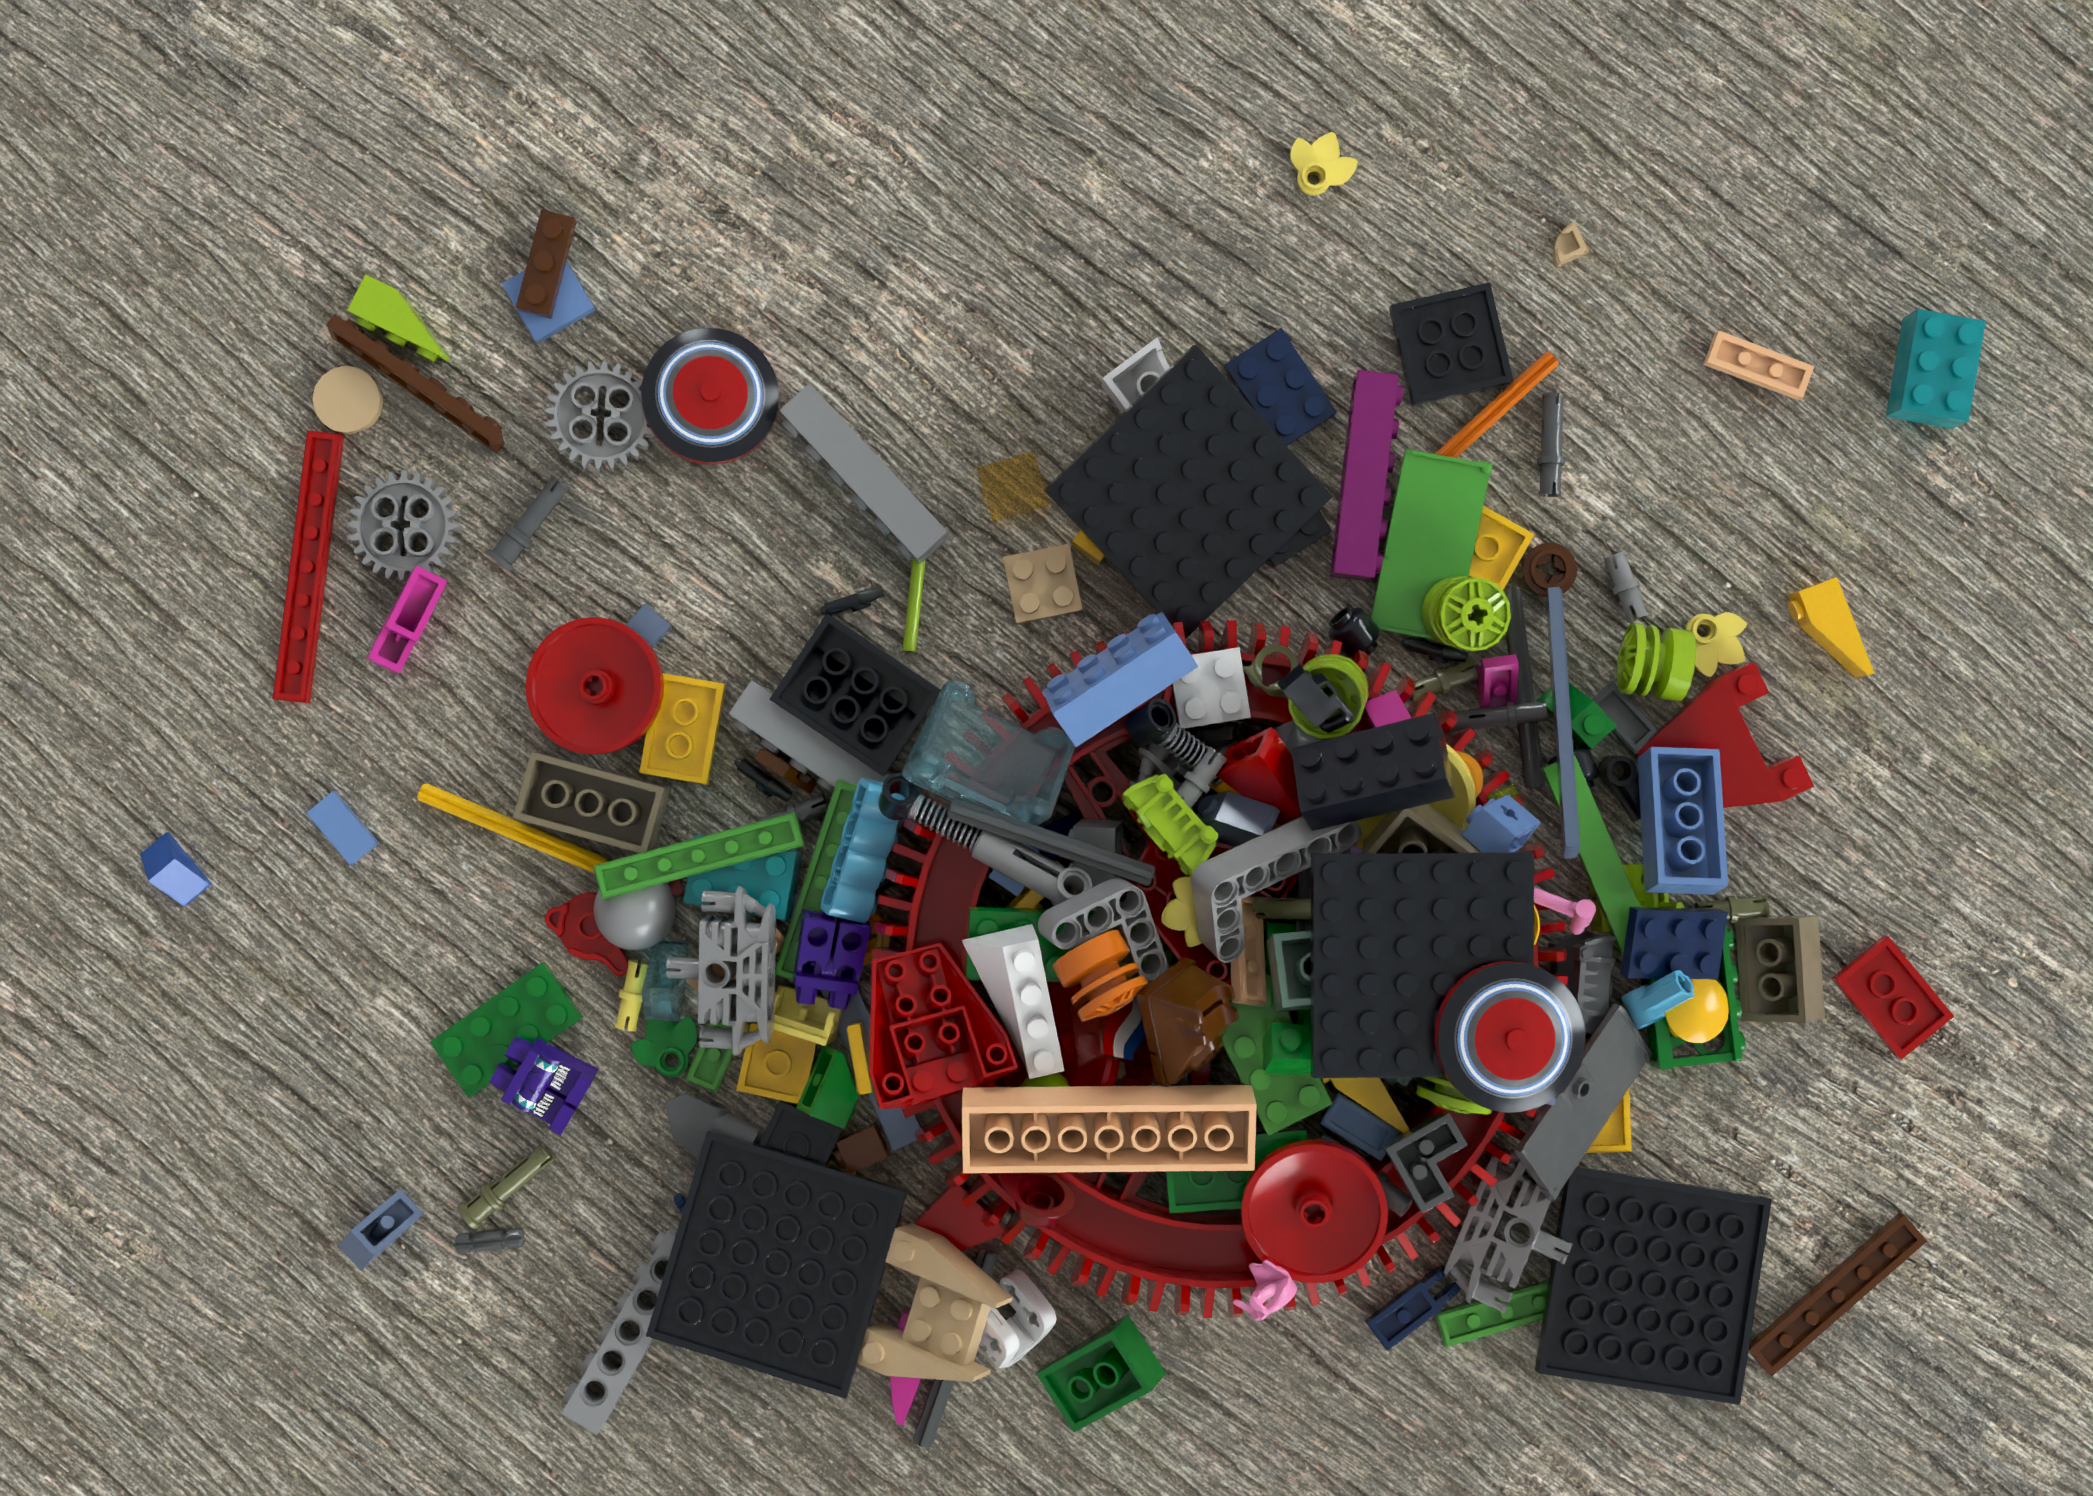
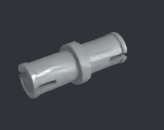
M1625 552L1614 554V557L1609 556L1605 558L1604 562L1608 567L1615 586L1612 588L1613 593L1619 596L1627 622L1630 623L1649 614L1645 609L1637 588L1640 586L1638 579L1634 580Z
M1212 747L1207 749L1208 751L1192 772L1188 771L1185 774L1184 778L1186 780L1177 791L1190 808H1192L1203 792L1207 794L1211 788L1208 785L1228 761L1227 758L1217 753Z

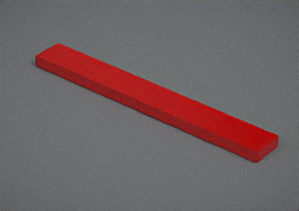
M307 430L272 698L275 700L310 703L344 443V436L341 434Z

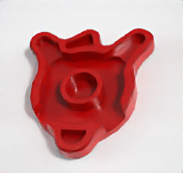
M597 892L581 893L562 906L554 907L547 911L545 923L547 927L555 931L558 938L560 937L563 945L568 949L567 952L584 960L600 961L616 976L621 977L627 974L629 960L622 948L610 943L601 934L596 925L593 911Z

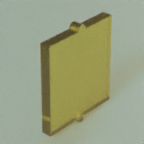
M1034 451L977 467L984 490L982 497L987 500L993 522L1050 505L1047 494L1043 491L1045 489L1043 484L1045 476L1040 474Z

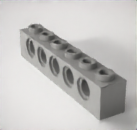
M674 1226L666 1234L660 1231L649 1249L654 1252L650 1262L647 1264L643 1261L632 1278L633 1281L637 1282L631 1294L625 1291L614 1309L619 1312L618 1317L613 1324L609 1321L606 1323L597 1338L602 1343L596 1354L590 1351L580 1367V1371L584 1372L579 1384L572 1382L562 1399L567 1404L561 1414L596 1435L605 1425L654 1338L647 1337L646 1333L655 1305H649L643 1301L642 1291L650 1290L658 1297L664 1273L659 1268V1262L661 1260H669L678 1230ZM632 1320L639 1325L640 1334H629L624 1326L625 1321ZM607 1352H618L622 1357V1364H612L607 1358ZM590 1382H600L604 1386L605 1393L602 1395L593 1393L590 1389Z

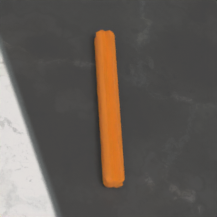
M1549 351L1545 352L1434 454L1457 458L1559 364L1557 358Z

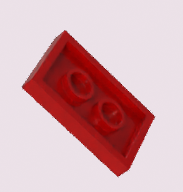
M1883 935L1831 978L1897 1059L1902 1060L1954 1017L1889 936Z

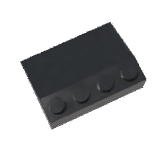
M826 614L769 700L884 777L925 721L944 691L832 615Z

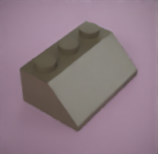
M1818 915L1739 919L1738 923H1735L1742 1009L1741 1021L1807 1023L1825 1019Z

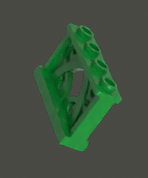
M1727 924L1718 980H1716L1723 987L1729 1003L1728 1019L1722 1030V1045L1717 1050L1710 1051L1704 1048L1701 1043H1692L1698 1054L1673 1056L1672 1048L1678 1047L1687 1041L1673 1036L1669 1030L1666 1017H1663L1659 1021L1646 1026L1648 1045L1652 1052L1650 1057L1652 1067L1664 1070L1673 1069L1674 1067L1742 1061V1052L1745 1051L1746 1043L1742 1031H1739L1738 1018L1741 1017L1742 1009L1739 998L1735 997L1734 983H1737L1738 975L1735 964L1731 963L1730 949H1733L1734 941L1731 930L1727 929ZM1641 978V985H1651L1659 979Z

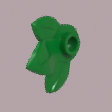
M652 1012L646 1024V1039H640L631 1043L633 1055L640 1064L656 1067L658 1072L665 1077H678L689 1066L690 1059L688 1053L696 1046L698 1040L697 1026L691 1016L682 1019L675 1025L667 1016ZM669 1054H675L678 1057V1064L676 1066L668 1064L667 1056Z

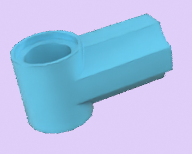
M1677 970L1660 978L1651 985L1641 986L1625 994L1620 999L1638 1030L1659 1021L1666 1016L1665 1012L1695 996L1693 992L1694 986L1688 976L1683 974L1681 970Z

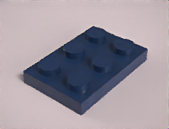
M1282 328L1224 365L1226 372L1244 399L1287 446L1337 413Z
M1630 907L1620 975L1626 978L1660 979L1674 971L1681 970L1689 979L1718 980L1728 912L1721 909Z

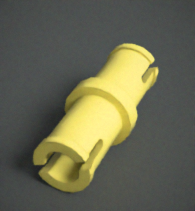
M628 960L624 988L619 990L618 995L621 998L615 1023V1028L624 1030L626 1017L629 1016L627 1031H637L641 1003L646 1001L647 996L644 993L651 965L649 962L641 960L639 974H636L638 960Z

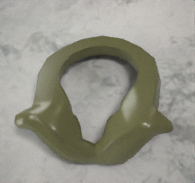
M1282 645L1263 647L1257 653L1252 664L1243 667V671L1254 686L1262 688L1268 695L1288 699L1277 683L1279 681L1268 687L1262 684V662L1272 652L1283 653L1289 658L1291 664L1290 671L1299 662L1295 654L1289 648Z

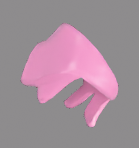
M1267 1259L1262 1264L1251 1263L1249 1265L1250 1271L1257 1283L1252 1297L1249 1299V1304L1236 1299L1233 1301L1234 1305L1247 1311L1249 1317L1256 1321H1262L1268 1314L1284 1307L1297 1292V1285L1291 1279L1289 1272L1279 1266H1275ZM1273 1296V1298L1264 1306L1263 1303Z

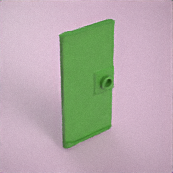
M1405 449L1383 551L1382 569L1378 577L1370 616L1380 630L1435 640L1429 635L1423 623L1422 606L1426 594L1434 584L1446 577L1469 576L1493 464H1490L1488 461H1469Z

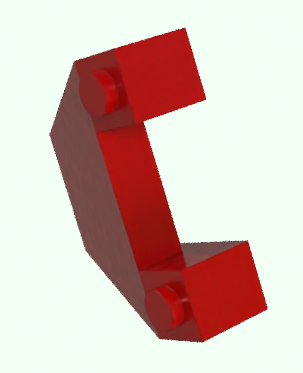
M1755 662L1740 665L1711 679L1694 698L1680 708L1681 710L1659 729L1660 731L1635 753L1638 759L1650 747L1719 749L1723 808L1781 802L1814 787L1800 755L1784 757L1766 766L1739 710V707L1769 693Z

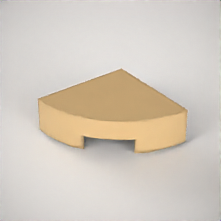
M1575 221L1567 225L1556 238L1553 246L1555 268L1582 257L1589 252Z

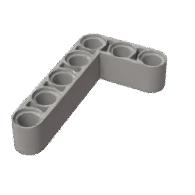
M1301 817L1198 865L1192 875V888L1199 940L1221 962L1229 963L1237 959L1245 948L1241 899L1311 867V853H1341L1350 849L1361 837V825L1353 821L1312 831L1305 819Z
M1111 878L1046 910L1039 918L1038 930L1040 934L1058 948L1065 950L1073 948L1111 928L1112 930H1119L1130 949L1129 954L1123 959L1124 965L1137 963L1140 967L1139 971L1130 977L1129 980L1145 976L1147 982L1151 983L1169 969L1143 891L1123 878ZM1127 892L1125 900L1119 903L1122 894ZM1096 907L1094 915L1088 919V913ZM1064 923L1062 931L1059 934H1055L1057 927ZM1138 923L1137 929L1130 935L1132 927ZM1148 955L1147 961L1141 965L1144 957Z

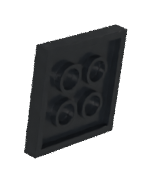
M1490 282L1397 303L1389 307L1412 406L1507 385L1514 381Z

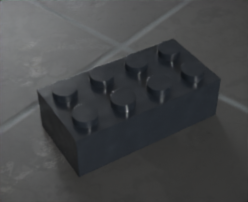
M1435 713L1291 748L1300 813L1312 831L1456 797L1445 735Z

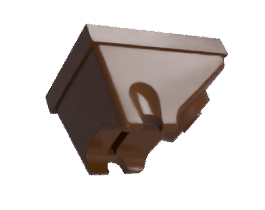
M1186 957L1182 958L1137 992L1149 1051H1151L1150 1059L1155 1082L1164 1087L1177 1083L1192 1070L1199 1071L1205 1067L1223 1047L1222 1038L1229 1025L1239 1019L1237 1008L1229 1002V999L1235 998L1233 987L1197 967L1195 960Z

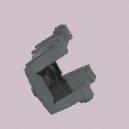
M1592 933L1570 934L1558 937L1556 940L1548 943V947L1567 949L1565 961H1551L1550 973L1568 976V985L1565 986L1573 994L1579 1005L1584 1020L1585 1035L1592 1036L1610 1010L1608 999L1613 989L1611 971L1615 964V958H1612L1613 941H1616V937Z

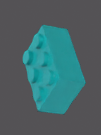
M1917 309L1902 319L1886 417L1949 429L1969 422L1986 321Z
M695 835V838H699V837H703V836H707V835ZM787 850L689 876L687 878L683 903L701 906L706 903V901H701L704 890L736 892L738 886L746 889L750 897L758 900L759 904L766 908L769 903H772L775 906L776 919L789 920L791 919L794 898L797 892L803 852Z

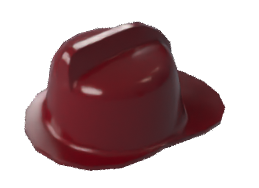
M1053 1172L997 1173L1000 1185L1015 1201L1018 1216L1023 1222L1031 1226L1045 1227L1051 1230L1056 1226L1058 1219L1067 1215L1074 1207L1075 1196L1073 1191Z

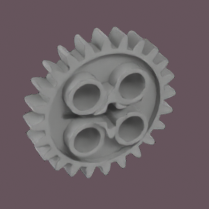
M588 361V371L583 372L576 365L575 377H571L564 372L563 379L566 384H553L558 396H547L548 402L555 407L545 408V415L554 418L545 423L546 429L557 430L550 436V440L552 443L562 441L558 448L559 454L570 451L569 462L571 464L578 458H581L582 469L584 470L590 462L595 463L596 472H600L602 463H607L610 471L613 472L616 461H619L626 468L628 467L627 456L630 455L635 460H639L637 448L648 450L649 444L644 440V437L654 438L655 436L651 429L647 427L649 425L643 411L640 391L643 379L633 383V371L629 370L623 376L620 374V364L618 363L612 371L608 370L606 361H603L600 369L595 370L593 363ZM604 387L606 388V417L604 419L603 444L598 446L596 444L598 430L596 416L599 413V390ZM581 392H589L594 396V401L589 405H581L575 399ZM615 395H624L628 398L629 403L623 408H616L611 405L610 400ZM579 425H586L592 429V434L586 439H580L573 434L574 429ZM613 428H621L626 431L627 437L622 441L616 442L608 437V433Z
M406 470L402 471L400 480L395 473L388 472V482L376 477L377 488L373 489L365 485L364 489L368 496L366 498L355 497L357 502L361 504L360 509L354 508L349 510V512L357 516V521L347 523V526L357 530V533L349 537L350 541L360 543L354 549V553L358 555L366 554L362 564L366 566L374 564L372 572L380 575L385 571V578L394 580L398 573L399 580L403 582L407 581L409 574L416 565L433 574L434 569L432 565L437 564L445 567V562L441 557L444 554L452 557L455 555L448 547L449 544H460V541L453 537L452 534L462 530L461 526L454 524L452 521L461 516L458 511L449 510L456 501L451 497L443 499L448 490L442 486L435 489L437 481L429 478L424 483V475L419 472L412 479L411 474ZM407 496L408 500L404 506L403 498ZM393 501L395 506L392 515L384 517L382 513L383 506L387 502ZM422 502H427L429 506L428 513L424 517L418 518L416 515L418 505ZM406 521L410 522V528H404V531H400V525H405ZM387 535H392L394 540L393 546L388 551H383L381 546L382 540ZM426 535L428 540L427 547L423 551L417 552L415 548L416 540ZM404 546L407 549L406 556H402Z

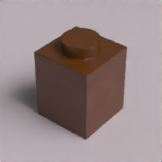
M877 1121L840 1137L836 1142L838 1148L834 1149L840 1167H847L849 1173H855L888 1158L890 1154Z

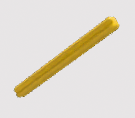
M423 784L419 789L417 799L423 803L594 874V865L610 861L599 854L430 784Z

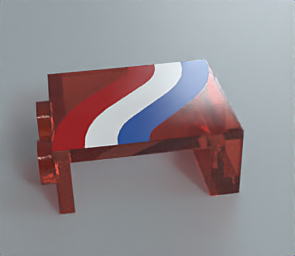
M1071 998L1068 999L1078 1066L1084 1067L1102 1058H1108L1124 1062L1128 1078L1138 1079L1153 1072L1150 1059L1151 1051L1148 1049L1142 1016L1136 998L1109 1015L1083 1022L1077 1013L1090 1001L1073 1006L1070 1001Z

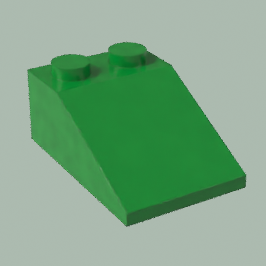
M1129 1315L1104 1327L1036 1373L1073 1432L1151 1392L1166 1374Z

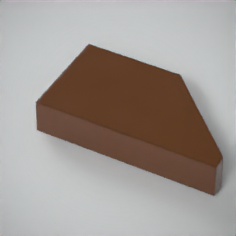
M760 748L754 757L755 760L809 794L812 793L817 785L815 780L800 772L768 749Z

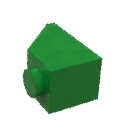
M1569 683L1572 739L1578 747L1584 746L1591 750L1614 730L1617 725L1591 698ZM1550 687L1536 701L1546 700L1547 713L1554 720L1552 687Z
M827 1045L822 1046L796 1108L812 1117L845 1129L847 1122L854 1115L858 1095L844 1053Z

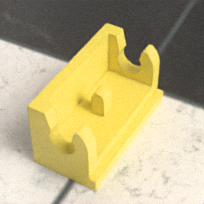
M781 984L778 986L777 992H775L773 1029L826 1046L836 1040L844 1009L828 1006V999L817 995L815 1004L798 1003L796 1001L795 988Z

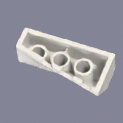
M1158 337L1102 378L1101 386L1121 413L1126 411L1170 368Z
M1025 925L962 940L1025 1065L1029 1079L1063 1072L1064 1066L1039 941L1033 925Z

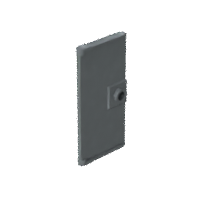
M1614 1003L1612 1005V1008L1586 1044L1578 1071L1569 1085L1556 1097L1555 1105L1545 1104L1518 1146L1514 1149L1516 1155L1538 1184L1539 1189L1549 1200L1555 1201L1561 1189L1645 1063L1652 1056L1651 1050L1644 1042L1626 1010L1619 1004Z

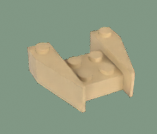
M916 1224L895 1228L885 1262L920 1276V1280L905 1330L902 1331L884 1322L867 1328L857 1363L884 1376L974 1382L989 1375L991 1369L974 1362L991 1307L998 1308L1012 1302L1013 1297L944 1236Z

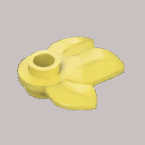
M1334 132L1319 137L1312 146L1301 138H1297L1292 146L1290 159L1298 171L1297 184L1301 191L1307 195L1317 196L1324 193L1329 186L1345 184L1357 168V159L1339 157V143ZM1316 175L1320 182L1318 184H1311L1308 181V176Z
M1725 612L1715 617L1709 614H1698L1688 621L1686 630L1692 631L1696 640L1695 667L1703 675L1712 677L1718 663L1734 665L1745 661L1743 647L1736 637L1747 626V623L1740 616L1730 612ZM1699 625L1706 627L1707 634L1705 637H1701L1697 633Z
M1181 877L1172 883L1176 899L1171 900L1164 908L1161 922L1172 930H1185L1184 936L1187 946L1194 947L1202 944V942L1199 940L1192 877Z

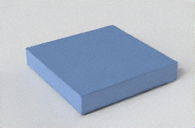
M567 261L552 319L522 312L518 309L517 311L533 339L539 344L596 311ZM525 270L502 283L515 308Z

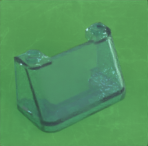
M949 680L943 685L907 758L902 771L903 777L950 801L957 798L1036 826L1051 818L1075 749V745L1070 738L1067 737L1063 730L1055 727H1048L1046 730H1040L1033 734L974 705L976 696L970 686L959 681L952 682Z

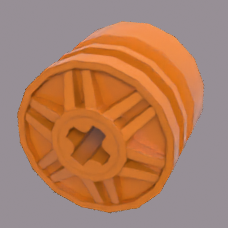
M1111 930L1088 940L1063 955L1052 965L1063 988L1081 985L1082 989L1070 1000L1073 1006L1090 1001L1077 1013L1082 1022L1106 1016L1130 1003L1137 996V992L1149 984L1145 976L1127 980L1137 973L1140 967L1137 963L1120 967L1119 962L1129 954L1130 949L1119 930Z

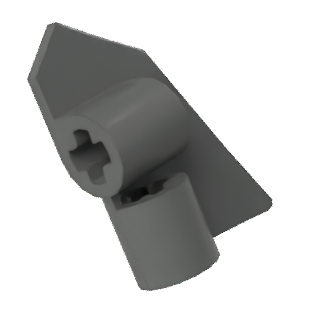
M685 1092L665 1102L673 1138L698 1160L707 1131H714L754 1144L761 1130L760 1127L728 1113L729 1109L726 1106L710 1098L701 1097L698 1099Z

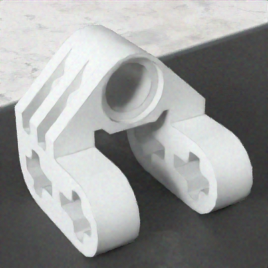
M1015 1269L1000 1280V1286L1013 1297L1010 1305L1014 1308L1016 1314L1005 1320L996 1308L991 1307L980 1341V1346L987 1347L986 1353L988 1356L996 1359L995 1365L998 1368L1010 1367L1019 1361L1050 1332L1056 1323V1314L1051 1304L1031 1279L1019 1269Z

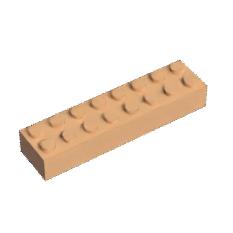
M1252 1085L963 1087V1173L1255 1171L1257 1104Z

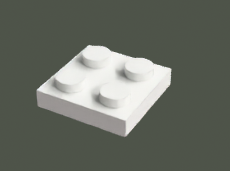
M1240 647L1191 655L1199 667L1172 684L1180 727L1185 729L1251 718Z

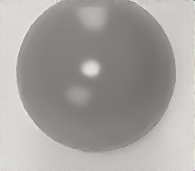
M663 883L607 899H602L600 890H598L593 912L599 931L610 943L626 950H643L658 944L669 934L676 919L677 904L675 896L672 895L670 890L671 887L668 883Z

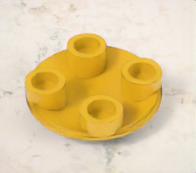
M1690 979L1694 986L1693 992L1695 996L1665 1012V1017L1673 1036L1692 1043H1703L1715 1038L1723 1030L1729 1015L1728 998L1723 987L1716 980Z

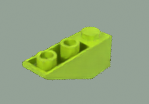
M365 274L347 310L357 318L355 323L372 333L375 332L376 328L386 332L385 338L403 348L406 343L417 347L416 354L431 362H435L436 358L448 362L450 357L407 298L395 288Z

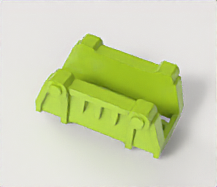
M1166 774L1155 775L1136 783L1122 794L1123 804L1129 810L1131 809L1137 813L1139 818L1136 821L1144 825L1142 827L1163 852L1166 851L1168 853L1167 857L1169 859L1173 857L1179 862V868L1185 875L1188 874L1189 877H1192L1198 865L1208 860L1215 849L1218 833L1212 826H1206L1174 790L1173 782Z

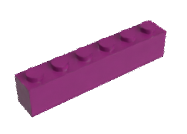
M1358 370L1353 377L1330 577L1371 581L1375 578V573L1380 574L1382 569L1383 553H1378L1379 540L1385 539L1387 520L1382 519L1383 506L1388 507L1391 495V486H1386L1387 472L1392 473L1395 462V453L1390 452L1391 439L1397 438L1399 419H1394L1395 405L1400 406L1403 395V386L1398 385L1399 375Z

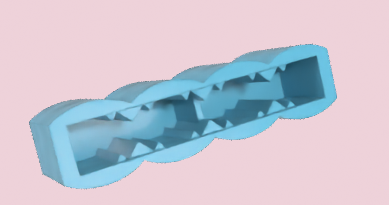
M861 777L856 787L851 811L843 828L841 843L833 860L831 876L827 881L820 908L829 916L866 924L870 915H873L876 911L878 904L876 890L880 883H883L886 879L885 873L888 869L886 858L890 850L893 849L894 844L898 842V831L896 828L900 821L885 817L879 809L878 801L883 782ZM891 794L897 800L905 799L901 794Z

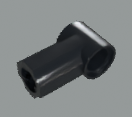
M1609 755L1604 757L1598 766L1600 779L1608 784L1632 822L1641 819L1639 775L1635 762L1627 756ZM1616 762H1620L1624 768V773L1621 778L1615 780L1611 774V768Z

